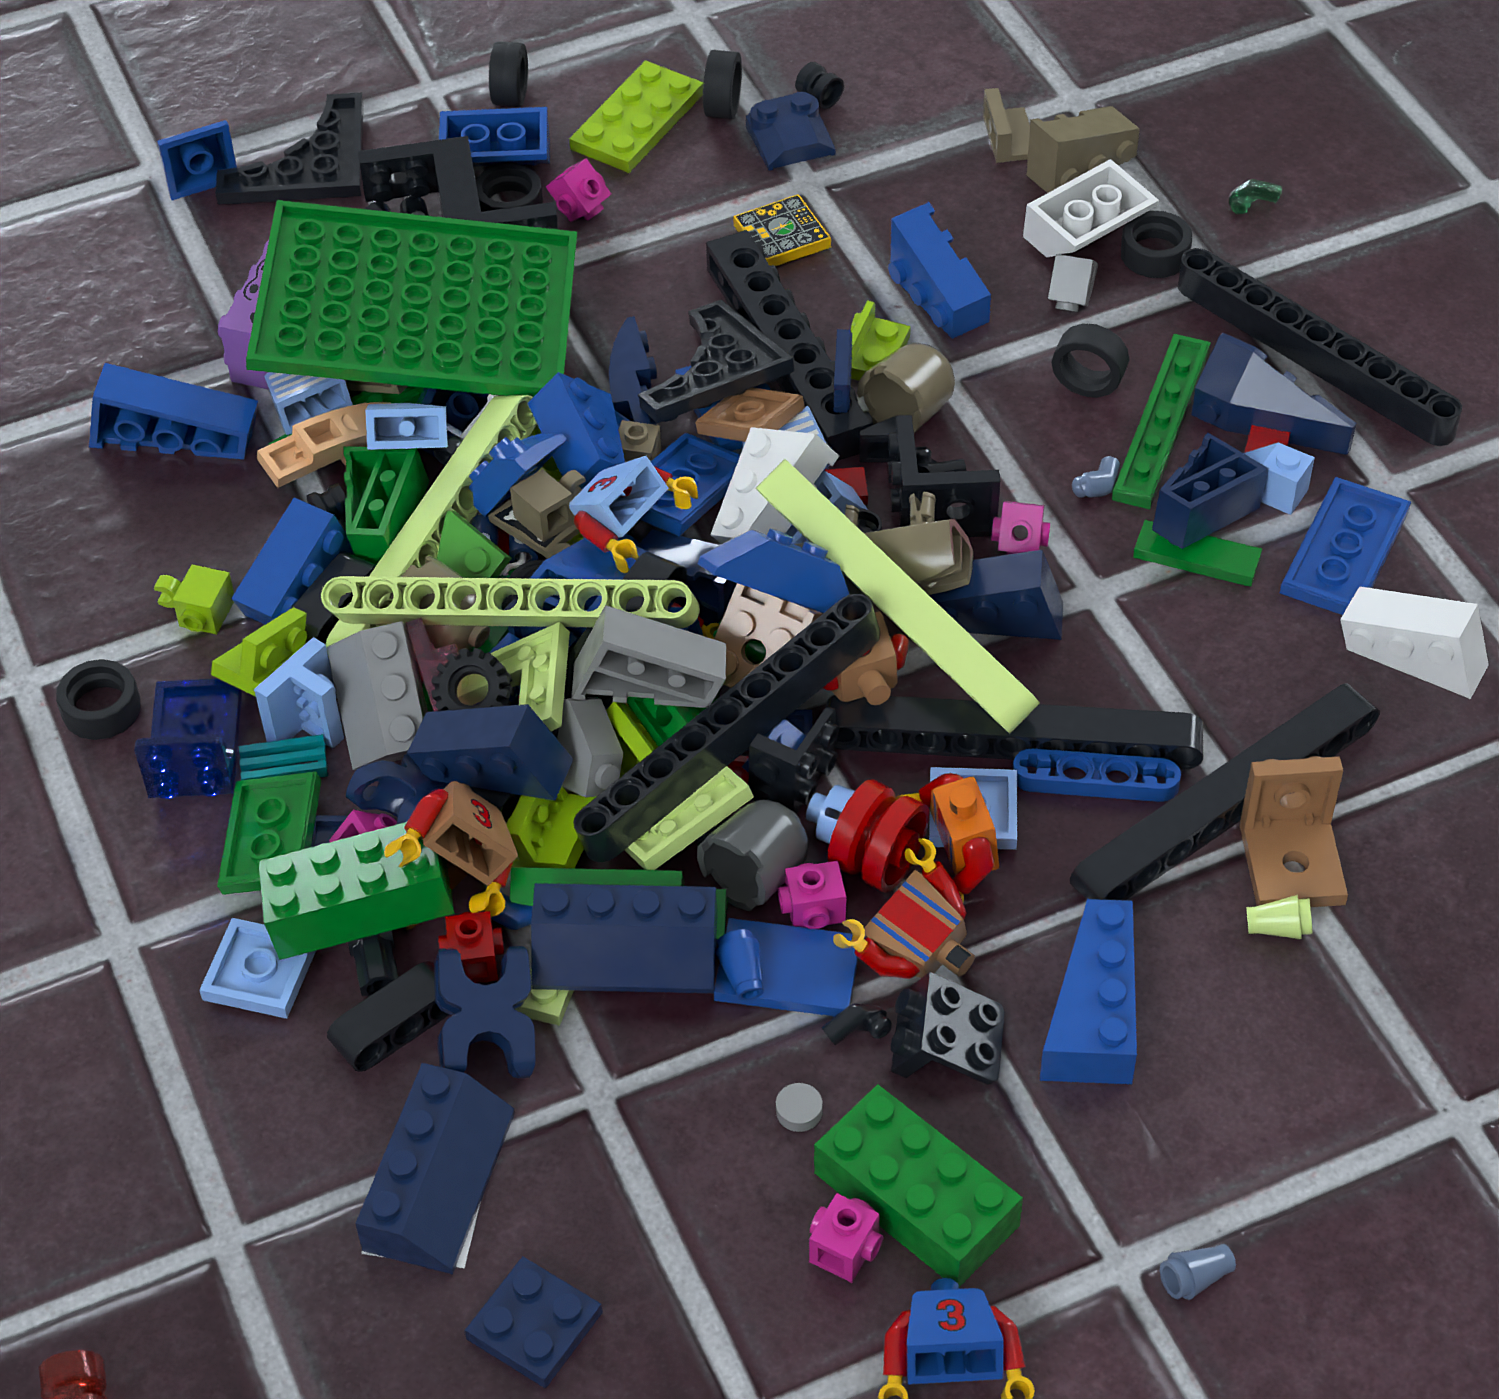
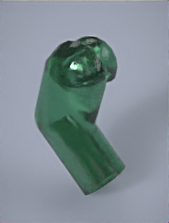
M1248 179L1231 192L1228 202L1234 213L1245 214L1248 212L1247 208H1250L1251 203L1257 198L1276 203L1281 195V186L1257 179Z

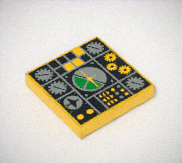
M799 194L733 216L736 230L738 232L747 230L754 242H759L762 245L765 259L770 266H778L831 247V237Z

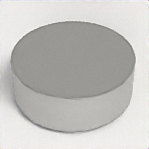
M794 1083L784 1087L776 1098V1116L782 1126L791 1131L803 1132L812 1129L819 1123L822 1117V1097L814 1087L804 1083Z

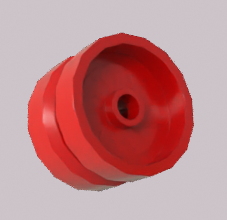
M874 779L866 780L847 801L837 820L828 848V862L838 861L840 871L850 876L862 871V879L866 884L884 893L892 891L902 881L912 866L905 858V850L910 848L916 857L922 844H920L918 839L925 838L930 813L928 806L909 796H902L896 800L895 792L891 787Z

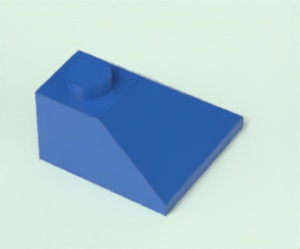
M226 120L157 141L171 200L216 187L217 170L237 167L229 125Z

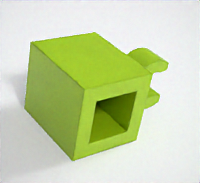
M193 564L182 583L172 576L160 575L154 586L155 591L162 592L158 599V604L167 608H175L179 627H184L194 632L202 631L217 635L234 603L231 599L234 595V590L229 572Z

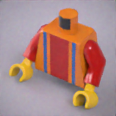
M946 773L921 787L919 793L899 795L896 797V800L902 796H909L930 807L932 818L955 874L953 881L957 885L964 902L963 894H969L991 871L999 869L996 832L976 779L974 777L963 779L960 775Z

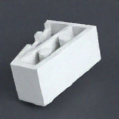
M751 427L710 535L720 544H723L750 530L767 535L771 528L786 533L792 524L756 490V487L786 459L813 486L818 488L814 484L827 464L830 466L834 465L839 455L815 433Z
M1359 587L1340 619L1347 650L1471 699L1489 666L1478 604Z

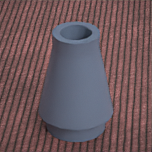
M1225 1244L1210 1248L1173 1252L1169 1254L1166 1261L1161 1263L1160 1277L1170 1296L1175 1299L1183 1297L1190 1300L1224 1275L1233 1272L1236 1268V1261L1231 1249Z

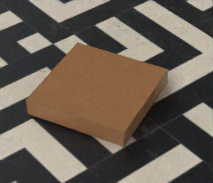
M752 387L743 394L724 398L695 422L697 433L746 442L751 427L779 430L805 408L803 396Z

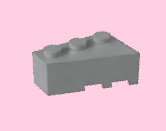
M605 605L574 662L572 699L585 700L586 694L613 696V702L627 703V697L654 698V705L707 708L711 705L726 680V643Z

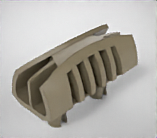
M923 492L922 503L914 493L910 495V526L864 533L928 595L968 585L970 582L973 549L969 538L955 519L934 522L936 497L932 493ZM846 504L845 516L858 527L859 509L856 506ZM804 543L794 544V545L799 546V547H803V544H804ZM843 574L849 594H863Z

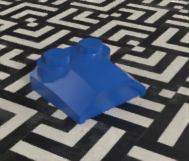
M540 433L522 440L518 437L512 441L507 437L502 439L489 452V455L493 458L491 462L488 463L485 460L469 475V478L473 481L469 486V489L473 492V506L486 517L511 497L510 487L538 472L567 440L562 433Z

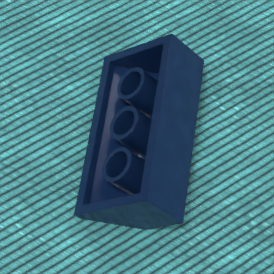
M535 883L531 919L532 989L714 993L718 916L716 887Z
M422 1063L355 1223L362 1251L453 1274L513 1120L514 1108L466 1073Z

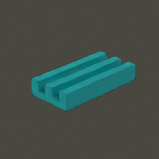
M323 734L239 746L241 781L315 771L319 777L328 776ZM316 760H318V762H312V763H305V764L293 765V764H295V763H302V762H309V761H316ZM274 766H276V768H269V769H262V770L251 771V770H253V769H260V768H267V767H274Z

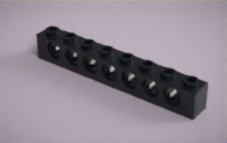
M747 230L706 242L707 270L729 306L793 358L795 371L781 376L776 381L781 390L785 393L803 396L804 405L810 408L827 445L839 455L836 461L859 454L860 431L874 425L871 415L868 411H863L859 406L852 386L850 389V409L847 413L834 412L835 361H831L827 356L822 339L819 336L815 337L811 331L806 314L804 312L800 313L795 306V300L790 289H784L776 267L774 265L770 266L766 261L762 245L759 242L755 243Z

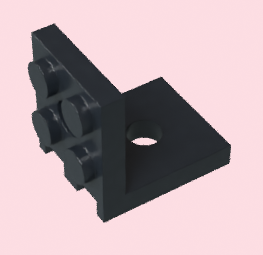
M912 415L896 416L895 432H888L889 456H895V460L887 461L888 483L896 485V489H890L891 513H899L900 527L910 526V495L914 493L922 503L923 492H929L936 497L934 522L955 519L968 537L992 536L994 517H998L1001 484L999 470L918 473ZM954 503H965V505L961 507L950 506Z

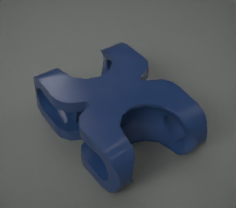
M405 754L401 765L381 760L358 768L349 782L346 798L362 810L377 809L398 818L397 825L408 821L423 797L435 789H444L449 783L430 780L421 773L420 768L410 756ZM378 781V786H369Z
M510 946L501 961L500 980L486 986L474 983L465 975L461 954L456 949H439L434 963L435 1001L441 1011L453 1015L446 1020L438 1035L439 1067L464 1073L467 1068L469 1046L484 1040L495 1043L503 1050L508 1073L512 1077L530 1078L535 1067L534 1024L527 1015L516 1011L521 1008L531 991V973L527 949L524 946Z

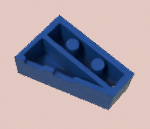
M927 202L892 218L891 257L888 270L892 280L896 284H900L910 294L913 302L918 306L920 305L931 316L934 324L939 328L941 327L953 339L989 322L991 294L966 257L961 260L958 258L949 244L954 238L948 229L943 232L939 230L932 219L935 210Z
M558 372L527 403L541 433H562L567 440L552 456L562 477L571 470H576L585 477L586 481L579 485L582 490L602 470L625 463L610 393L588 385L578 377L574 379Z
M294 497L231 599L245 616L266 625L291 609L340 552L346 551L354 555L345 530L333 514Z

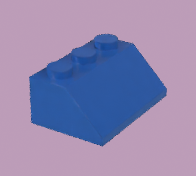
M547 107L440 111L439 140L468 136L473 167L496 166L509 163L518 165L550 164V134Z

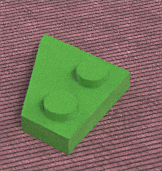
M451 510L447 512L437 559L464 578H498L512 558L457 512Z

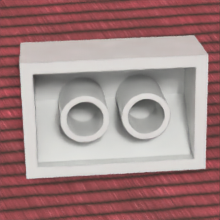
M1110 159L1028 203L1026 206L1023 237L1045 257L1072 253L1157 207L1159 200Z

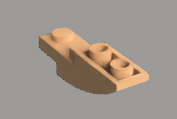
M371 402L347 406L297 423L292 426V435L257 450V460L277 488L339 459L346 465L343 446L367 447L365 410L368 404H390L391 402Z

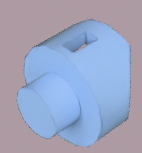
M837 784L834 785L827 796L820 793H815L812 796L807 808L806 819L817 823L816 838L830 844L838 815L843 811L855 790Z

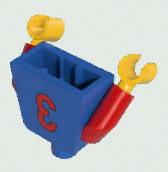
M951 1278L936 1280L931 1285L930 1291H918L912 1295L911 1310L902 1311L885 1334L883 1375L888 1376L887 1384L879 1391L878 1399H888L891 1396L908 1399V1392L902 1386L903 1377H907L908 1384L1003 1379V1371H1006L1008 1381L1002 1391L1001 1399H1013L1010 1393L1012 1389L1020 1390L1024 1394L1025 1399H1033L1034 1386L1021 1373V1368L1025 1367L1017 1325L997 1307L989 1305L984 1291L978 1288L959 1289L958 1283Z

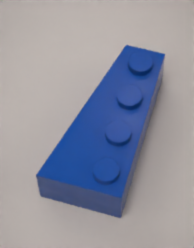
M105 363L92 398L89 448L103 449L104 443L120 444L121 450L137 451L138 446L158 447L159 453L174 454L175 451L180 449H188L195 456L244 459L255 427L258 400Z
M1087 899L1044 1045L1039 1081L1132 1085L1137 1058L1133 901Z

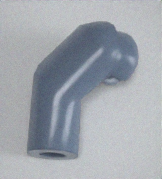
M1111 456L1104 457L1101 460L1098 471L1086 472L1082 476L1075 477L1072 482L1074 494L1080 498L1085 496L1094 498L1111 493L1120 468L1118 459Z

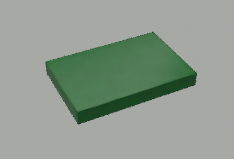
M316 771L236 781L217 884L223 895L260 891L259 861L311 847L322 781Z

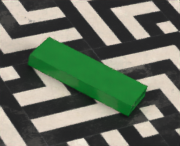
M1144 521L1134 548L1133 558L1249 587L1252 586L1261 559V548L1208 535L1181 549L1152 531V521Z

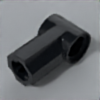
M392 930L348 942L351 957L354 956L362 996H371L398 978L396 961L392 952V948H395Z

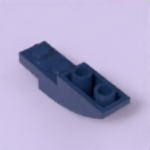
M635 316L628 317L618 332L610 356L609 385L614 410L629 421L657 425V422L640 408L638 397L639 393L652 388L651 380L657 379L655 360L653 356H646V353H649L646 331H639Z

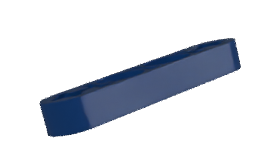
M1025 749L1020 751L1013 761V770H1017V787L1029 792L1163 802L1173 799L1178 794L1181 780L1180 768L1176 763L1164 758ZM1036 767V774L1028 773L1027 768ZM1051 767L1056 768L1055 776H1050ZM1076 767L1082 769L1086 776L1082 779L1074 780L1066 777L1063 772L1068 768ZM1118 770L1126 773L1129 779L1123 783H1116L1109 780L1106 775L1111 771ZM1138 774H1142V783L1137 782ZM1156 777H1164L1165 783H1157Z

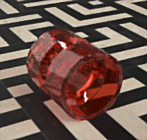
M84 1350L65 1351L49 1357L39 1366L42 1399H108L104 1394L107 1385L105 1363L100 1354Z

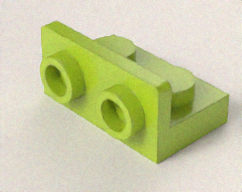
M867 301L862 312H857L852 321L851 379L860 380L865 372L897 349L906 346L910 338L911 326L876 318L875 302Z

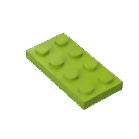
M645 60L569 138L570 150L630 173L701 98L704 82Z

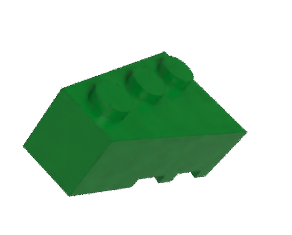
M343 446L346 460L344 481L347 486V498H345L346 535L355 556L377 565L423 499L429 478L417 448L367 450V447Z

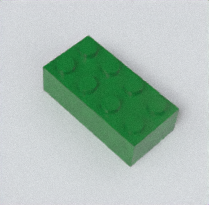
M405 822L259 861L264 925L279 960L455 914L446 859L423 844V839H418L421 845L420 856L401 868L399 865L403 861V853L400 849L390 857H385V847L390 842L407 833L404 829L407 823Z
M879 1084L814 1144V1174L840 1195L848 1199L857 1198L868 1203L874 1211L880 1213L879 1226L942 1278L955 1280L959 1287L1020 1226L1023 1197Z

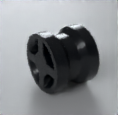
M338 483L328 486L326 492L321 494L313 492L306 496L308 504L333 514L341 522H346V496Z

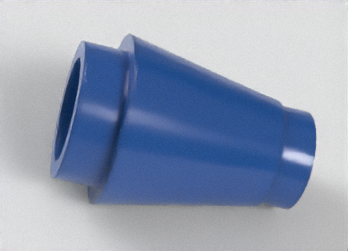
M746 929L734 930L722 935L717 940L718 949L716 950V956L736 992L737 998L747 1001L761 996L764 989L762 986L759 940L753 938L752 932Z

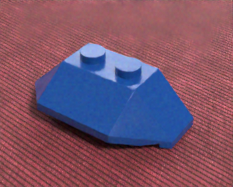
M771 528L767 535L755 530L741 534L701 555L697 563L715 576L821 613L826 612L840 599L850 595L840 566L826 558L828 550L807 541L804 542L803 547L791 544L793 537Z

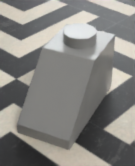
M1056 254L1048 295L1049 300L1057 301L1056 309L1078 312L1079 305L1088 306L1097 274L1098 263L1091 259Z
M594 696L585 697V700L564 699L562 726L559 727L557 739L574 760L562 785L565 789L585 798L595 797L620 778L623 750L600 698Z

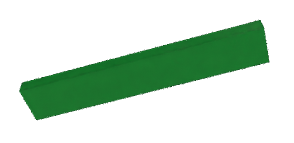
M1178 334L1173 335L1113 489V501L1151 509L1193 397L1195 387L1208 357L1211 342Z

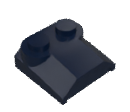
M797 92L787 96L763 100L756 103L751 108L750 113L746 115V128L768 171L828 155H836V149L819 115V102L811 94Z

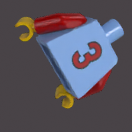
M643 456L599 472L569 503V509L575 516L574 524L582 536L603 552L611 551L617 569L622 573H627L629 567L625 559L634 558L637 560L639 555L632 540L623 539L617 541L618 537H623L667 490L673 492L675 505L678 508L690 509L692 507L691 497L698 499L697 485L693 478L687 476L677 478L676 480L672 479L673 475L653 466L648 457Z

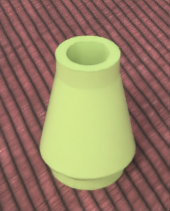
M1294 895L1256 907H1246L1249 934L1258 933L1302 939L1301 935L1312 934L1309 898L1298 899V895Z

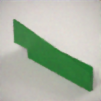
M511 867L509 898L512 903L533 906L535 883L684 886L682 871ZM716 889L718 910L716 939L725 934L728 903L726 889Z

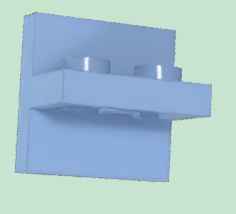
M313 637L254 689L267 742L292 739L302 729L312 736L323 734L325 745L332 749L344 739L340 721L341 714L338 711L336 689L334 687L327 648L324 643Z

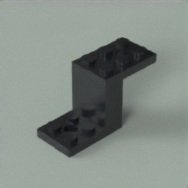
M468 136L357 151L365 202L375 201L383 203L394 198L409 196L419 198L430 193H438L441 216L444 218L558 229L555 202L481 212Z

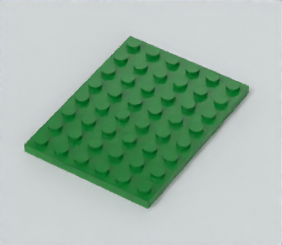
M277 200L246 356V370L502 396L529 395L534 397L558 372L564 374L577 231Z

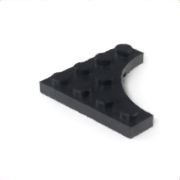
M362 92L327 94L323 113L316 123L317 130L309 139L302 138L296 144L284 151L285 157L268 165L260 161L246 166L217 170L215 191L217 204L361 196L362 177L357 151L363 149L364 103Z
M720 299L688 311L690 325L697 331L702 345L698 347L695 355L690 360L691 368L684 375L675 374L665 382L639 393L640 408L657 423L672 421L686 412L709 407L715 401L743 394L747 389L763 383L779 380L781 376L795 371L793 358Z

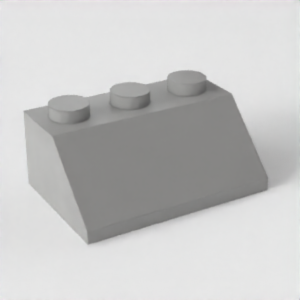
M400 621L359 631L327 647L353 770L381 760L393 762L403 759L426 712H428L411 632Z

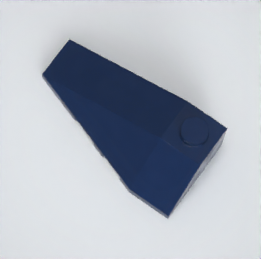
M1225 333L1219 336L1195 387L1191 415L1225 431L1249 435L1252 425L1290 432L1289 444L1348 455L1352 447L1356 422L1320 395L1310 396L1294 384L1297 378L1290 372L1286 371L1283 375L1265 362L1268 356L1258 348Z

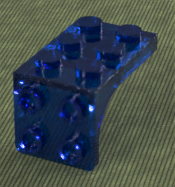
M218 678L156 682L151 738L136 740L134 748L148 798L170 799L181 796L203 795L211 797L220 794H234L242 698L241 689Z

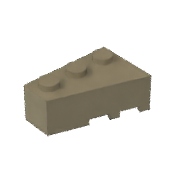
M1113 106L1080 111L1078 116L1070 118L1064 114L1055 115L1054 120L1046 122L1039 118L1031 119L1027 176L1045 192L1049 193L1110 159L1117 165L1128 162L1137 156L1140 128Z

